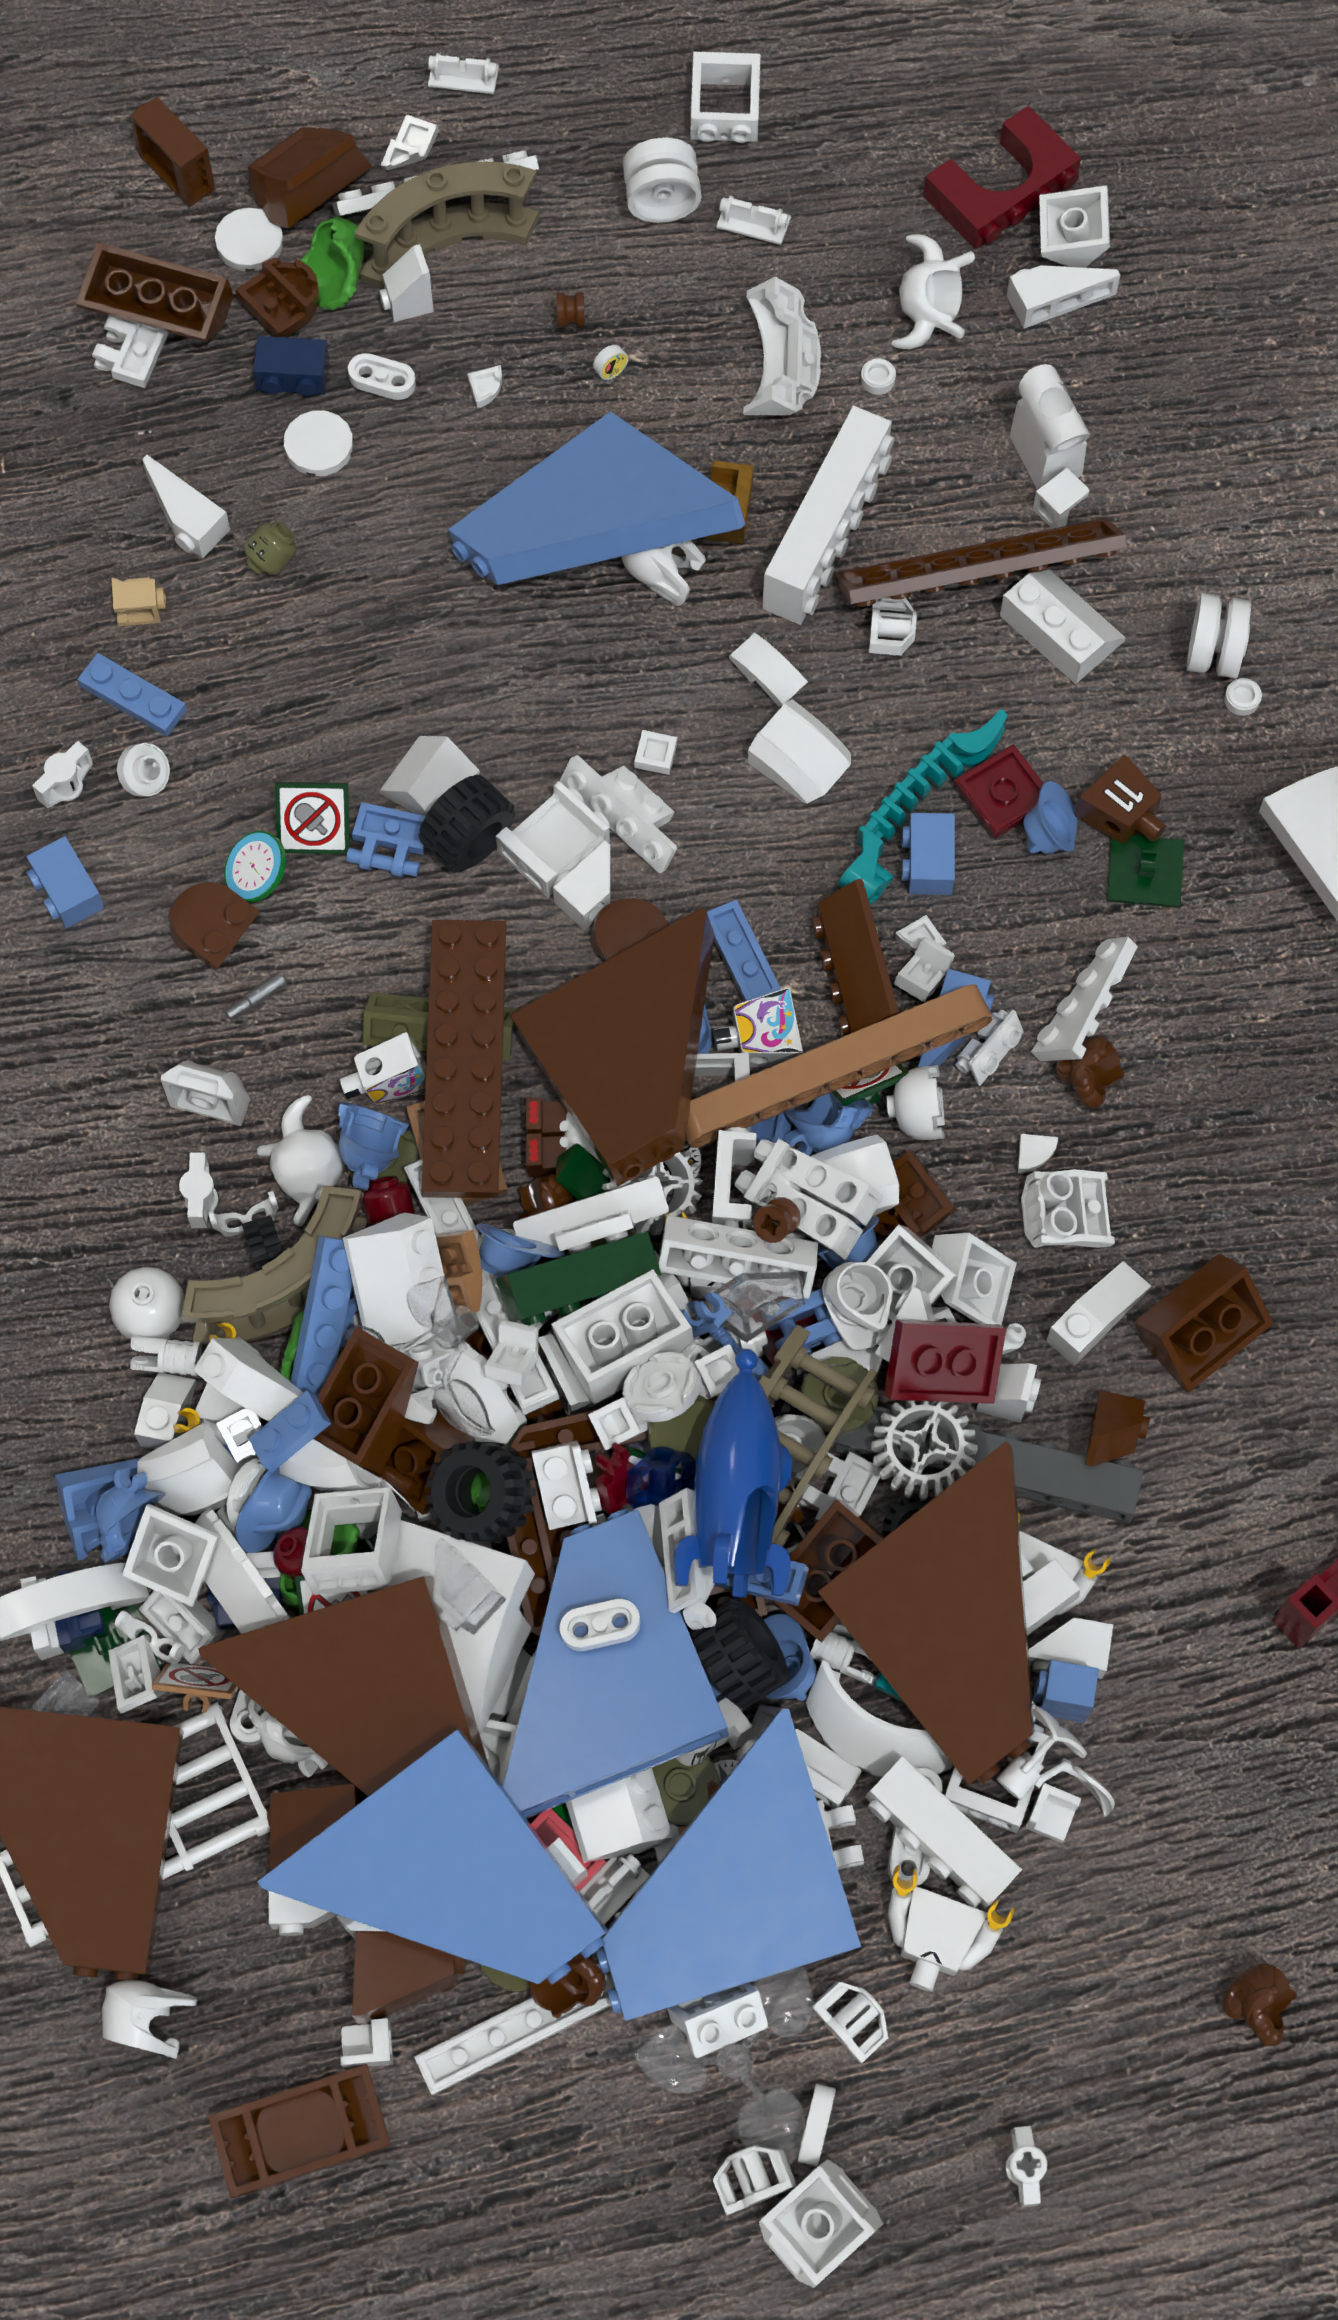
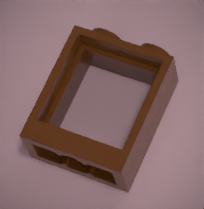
M158 97L140 105L135 112L130 114L139 157L189 208L216 190L208 148Z

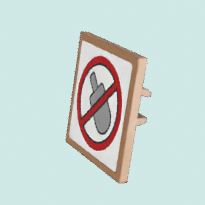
M167 1662L152 1684V1690L186 1694L183 1700L185 1711H188L191 1707V1698L199 1697L204 1704L202 1713L208 1711L212 1697L232 1699L238 1689L235 1684L214 1667L179 1662L177 1664Z

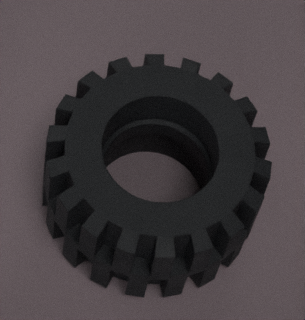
M469 776L449 788L430 808L419 830L420 842L451 872H463L483 861L497 848L496 835L505 827L510 829L516 814L515 806L484 776Z
M467 1441L466 1443L453 1445L452 1450H445L439 1455L442 1462L434 1463L430 1469L435 1473L434 1477L427 1478L426 1487H431V1495H426L427 1504H433L434 1509L430 1512L433 1520H441L438 1527L443 1532H451V1537L457 1540L462 1539L469 1542L503 1540V1537H511L517 1533L515 1527H523L528 1521L524 1516L525 1513H532L534 1504L530 1503V1497L536 1496V1487H531L530 1481L535 1478L532 1471L525 1470L528 1464L526 1459L522 1456H516L518 1451L514 1448L504 1446L503 1443ZM481 1470L486 1474L491 1485L490 1501L483 1512L477 1510L471 1496L473 1480Z
M732 1598L713 1610L717 1619L715 1626L703 1627L697 1630L691 1629L693 1644L703 1668L717 1689L736 1706L746 1709L787 1683L788 1670L786 1661L775 1636L761 1616L741 1599Z

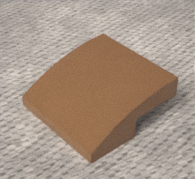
M474 1230L435 1234L452 1315L472 1314L480 1311L482 1268Z

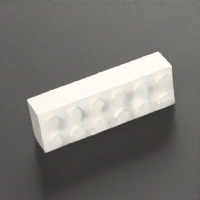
M856 406L852 407L764 574L763 610L799 625L802 624L807 613L810 615L814 613L819 602L820 595L817 593L821 585L827 587L834 572L833 562L836 557L840 559L843 557L849 543L847 536L850 530L856 531L862 520L863 511L861 509L864 503H871L878 487V483L875 482L879 474L884 476L889 469L892 456L888 454L894 442V437L890 436L892 421Z

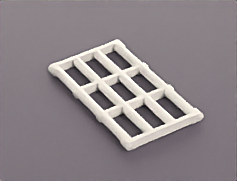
M218 1702L211 1704L206 1713H200L174 1726L182 1728L184 1739L217 1723L226 1742V1745L178 1768L176 1785L231 1759L234 1760L242 1780L172 1813L169 1834L179 1855L165 1861L163 1879L184 1869L188 1872L194 1869V1864L256 1834L260 1837L270 1832L267 1810L262 1804L226 1724L227 1721L222 1712L223 1708ZM248 1794L250 1795L259 1816L186 1850L177 1830L178 1828ZM6 1849L2 1852L0 1851V1876L21 1923L25 1941L30 1947H33L47 1940L49 1934L42 1921L34 1925L31 1924L23 1905L24 1902L31 1898L25 1885L16 1888L7 1868L14 1863Z

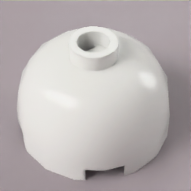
M938 1065L911 1069L906 1076L895 1084L894 1095L887 1096L889 1118L896 1117L900 1130L914 1139H944L945 1135L942 1127L937 1128V1126L945 1125L942 1088L937 1087V1080L933 1078L940 1076Z
M144 1266L130 1270L118 1279L111 1290L109 1309L112 1321L121 1334L129 1339L132 1336L169 1339V1335L175 1332L180 1324L184 1323L182 1311L185 1295L175 1278L160 1268Z

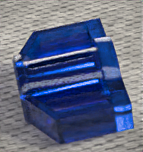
M654 1447L648 1450L645 1458L627 1472V1503L633 1509L650 1504L659 1506L660 1502L685 1488L694 1490L696 1460L689 1453L669 1447ZM681 1461V1478L675 1480L676 1467ZM648 1474V1482L642 1490L643 1477Z

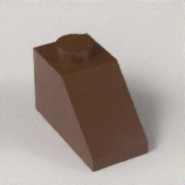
M1103 1390L1099 1391L1091 1421L1085 1465L1096 1466L1134 1453L1138 1438L1145 1440L1150 1417L1143 1416L1145 1400Z

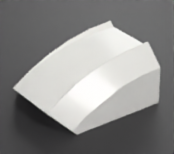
M789 700L783 703L778 712L757 733L748 749L747 763L807 804L825 795L851 765V752L816 717L794 700Z
M187 1060L161 1075V1082L170 1107L222 1120L230 1124L242 1125L250 1103V1097L236 1073L221 1071Z
M878 1134L847 1142L811 1156L870 1184L884 1197L873 1216L899 1204V1182L887 1143ZM803 1191V1193L808 1197L844 1215L845 1217L852 1220L855 1224L858 1223L857 1221L853 1220L850 1216L842 1213L841 1211L829 1206L828 1204L816 1199L815 1197Z
M205 1421L141 1457L138 1461L137 1474L140 1472L147 1474L146 1490L166 1494L154 1505L155 1507L176 1516H193L201 1514L209 1508L214 1510L227 1505L229 1488L235 1475L243 1466H239Z
M312 1439L279 1467L281 1475L308 1485L312 1492L316 1494L389 1487L386 1481L363 1467L356 1465L315 1439Z
M828 2159L820 2164L759 2221L761 2232L767 2245L798 2281L813 2288L883 2225L877 2209L870 2204L844 2173L843 2169Z

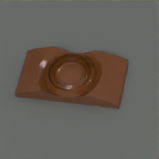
M368 2064L208 2116L231 2199L274 2187L303 2175L343 2164L391 2146Z

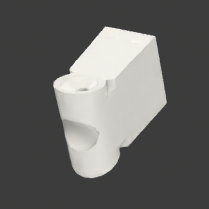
M1038 365L1030 369L1020 381L1019 392L1022 399L1017 402L1009 435L1037 490L1065 468H1068L1076 477L1082 476L1087 447L1086 440L1090 437V433L1056 369L1052 365Z

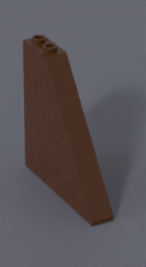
M704 907L510 1015L519 1037L617 1187L629 1180L636 1179L641 1173L660 1162L671 1159L676 1153L684 1149L714 940V931Z
M1005 1441L818 1591L969 1785L976 1779L983 1785L997 1774L1000 1768L996 1763L1007 1754L1013 1760L1032 1746L1028 1738L1034 1733L1014 1455L1012 1446Z
M422 1576L198 1648L203 1659L368 1797L456 1730L463 1731L489 1767L433 1576Z
M0 1707V1836L63 1965L74 1967L73 1975L97 1978L98 1970L115 1971L114 1980L123 1981L138 1980L139 1974L149 1975L184 1731L181 1727Z

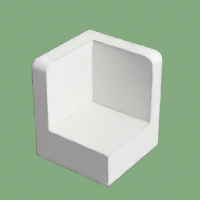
M1065 468L1036 491L1033 510L1052 529L1063 527L1067 524L1069 510L1089 495V488L1068 468Z
M1044 1783L1038 1793L1025 1828L1062 1844L1075 1811L1079 1807L1081 1798Z
M388 2018L371 2020V2024L342 2027L343 2056L341 2057V2066L344 2069H352L368 2064V2067L393 2065L391 2023Z

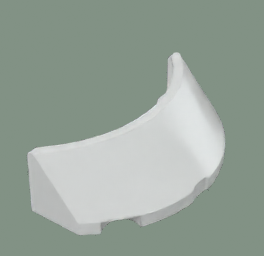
M773 277L747 291L746 298L753 309L762 338L764 366L758 392L750 404L743 407L744 415L794 414L803 409L802 406L807 400L813 398L820 380V342L815 322L810 321L805 316L803 309L805 299L798 289L777 277Z
M444 1331L426 1340L405 1343V1345L413 1347L430 1345L432 1350L449 1352L448 1357L439 1361L444 1379L441 1384L431 1388L434 1389L435 1394L433 1399L442 1405L476 1442L503 1443L507 1447L511 1446L522 1427L526 1426L527 1419L521 1408L509 1399L507 1394L508 1384L485 1378V1364L487 1362L485 1357L477 1353L468 1343ZM413 1384V1386H414L415 1388H417V1389H419V1390H421V1391L424 1390V1389L429 1388V1387H426V1386H420V1385H414V1384Z
M209 1508L202 1512L195 1524L220 1535L204 1581L240 1633L244 1634L290 1619L267 1583L214 1510Z
M822 1660L806 1700V1707L809 1717L812 1718L816 1729L822 1736V1740L830 1750L854 1767H858L870 1773L871 1776L881 1779L902 1756L915 1768H929L938 1775L952 1768V1762L926 1730L896 1726L871 1715L851 1699L839 1683L841 1673L832 1670L829 1661Z

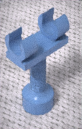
M716 1293L704 1295L708 1302L713 1305V1313L707 1309L703 1301L687 1303V1306L694 1311L696 1320H692L685 1309L681 1310V1312L692 1327L693 1338L708 1332L717 1343L719 1342L721 1348L730 1344L735 1356L742 1350L741 1346L736 1343V1340L731 1337L732 1335L722 1325L733 1312L729 1307L725 1308L724 1301L720 1295ZM758 1358L757 1366L752 1372L759 1381L762 1375L766 1376L770 1369L761 1358Z

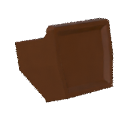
M302 127L248 166L250 191L270 223L289 228L370 169L372 165L356 146V140L352 134L327 128Z

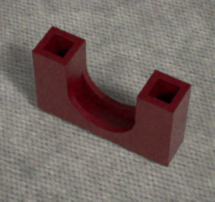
M1029 105L1003 122L1000 144L1017 160L1028 174L1029 178L1022 185L1008 191L985 189L975 183L952 158L925 176L923 197L975 250L985 243H992L1003 230L1011 225H1018L1029 212L1036 207L1040 208L1039 195L1057 193L1062 189L1067 190L1079 178L1081 158Z
M1338 1559L1319 1576L1315 1573L1290 1596L1272 1620L1299 1650L1338 1614Z

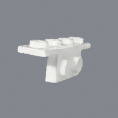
M578 755L571 757L560 782L567 788L573 787L576 789L588 808L592 811L598 810L606 817L610 824L609 828L658 873L664 872L672 860L677 846L658 828L670 822L674 811L625 766L601 777Z
M654 1176L516 1220L513 1223L516 1236L550 1244L559 1248V1251L568 1249L570 1254H575L592 1248L590 1242L605 1237L607 1243L629 1236L627 1230L634 1228V1223L669 1212V1207L658 1176Z

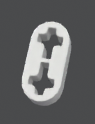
M816 2083L797 2162L815 2167L818 2166L836 2088Z

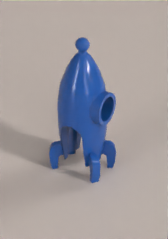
M742 1349L735 1357V1363L739 1368V1372L727 1383L719 1395L703 1428L696 1459L694 1485L695 1536H686L675 1546L673 1572L676 1586H688L691 1564L693 1560L697 1559L699 1568L713 1567L714 1584L727 1585L729 1571V1574L734 1575L732 1597L746 1598L749 1575L764 1573L766 1566L771 1571V1595L781 1597L784 1595L788 1583L790 1556L783 1546L771 1544L777 1518L779 1494L786 1487L791 1477L792 1457L788 1448L780 1443L779 1431L770 1402L760 1382L753 1375L752 1370L758 1363L757 1355L751 1349Z

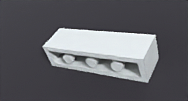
M903 1756L865 1796L871 1802L868 1805L870 1811L883 1822L889 1819L900 1830L897 1834L898 1837L910 1849L916 1851L919 1848L930 1858L927 1862L929 1867L942 1879L949 1877L960 1887L957 1893L971 1907L976 1908L979 1905L983 1910L986 1909L1022 1870Z

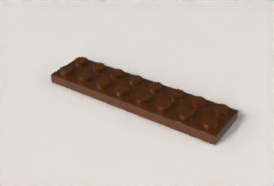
M1107 518L836 572V586L850 604L860 607L875 604L876 599L879 598L904 599L911 595L910 592L914 591L938 592L945 589V585L948 584L972 585L978 583L979 578L987 576L1007 578L1012 576L1014 571L1017 570L1041 571L1048 568V564L1051 563L1075 564L1081 562L1082 557L1090 555L1110 557L1116 554V550L1127 548L1126 534Z
M432 920L422 1197L498 1198L506 921Z

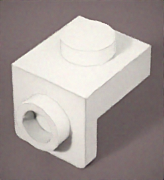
M924 937L920 941L915 955L898 973L894 985L926 1002L945 980L947 971L955 957L954 953L931 939Z
M503 1320L499 1325V1343L485 1364V1378L522 1386L538 1360V1328Z

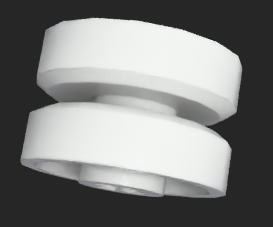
M655 138L641 142L627 152L623 158V173L628 209L635 217L654 223L672 222L684 218L696 210L701 202V187L699 177L697 176L696 153L691 145L680 139Z
M1201 593L1192 626L1186 671L1204 674L1211 666L1213 654L1217 653L1216 672L1218 676L1236 679L1248 645L1251 601L1233 598L1227 604L1224 619H1220L1222 602L1219 595Z

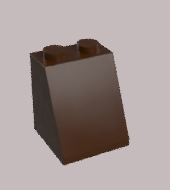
M353 1783L271 1793L270 1807L267 1811V1820L270 1826V1847L267 1852V1861L270 1871L359 1805L368 1796Z
M356 1931L353 2018L358 2025L371 2024V2020L382 2019L458 1985V1974L466 1973V1959L389 1932Z

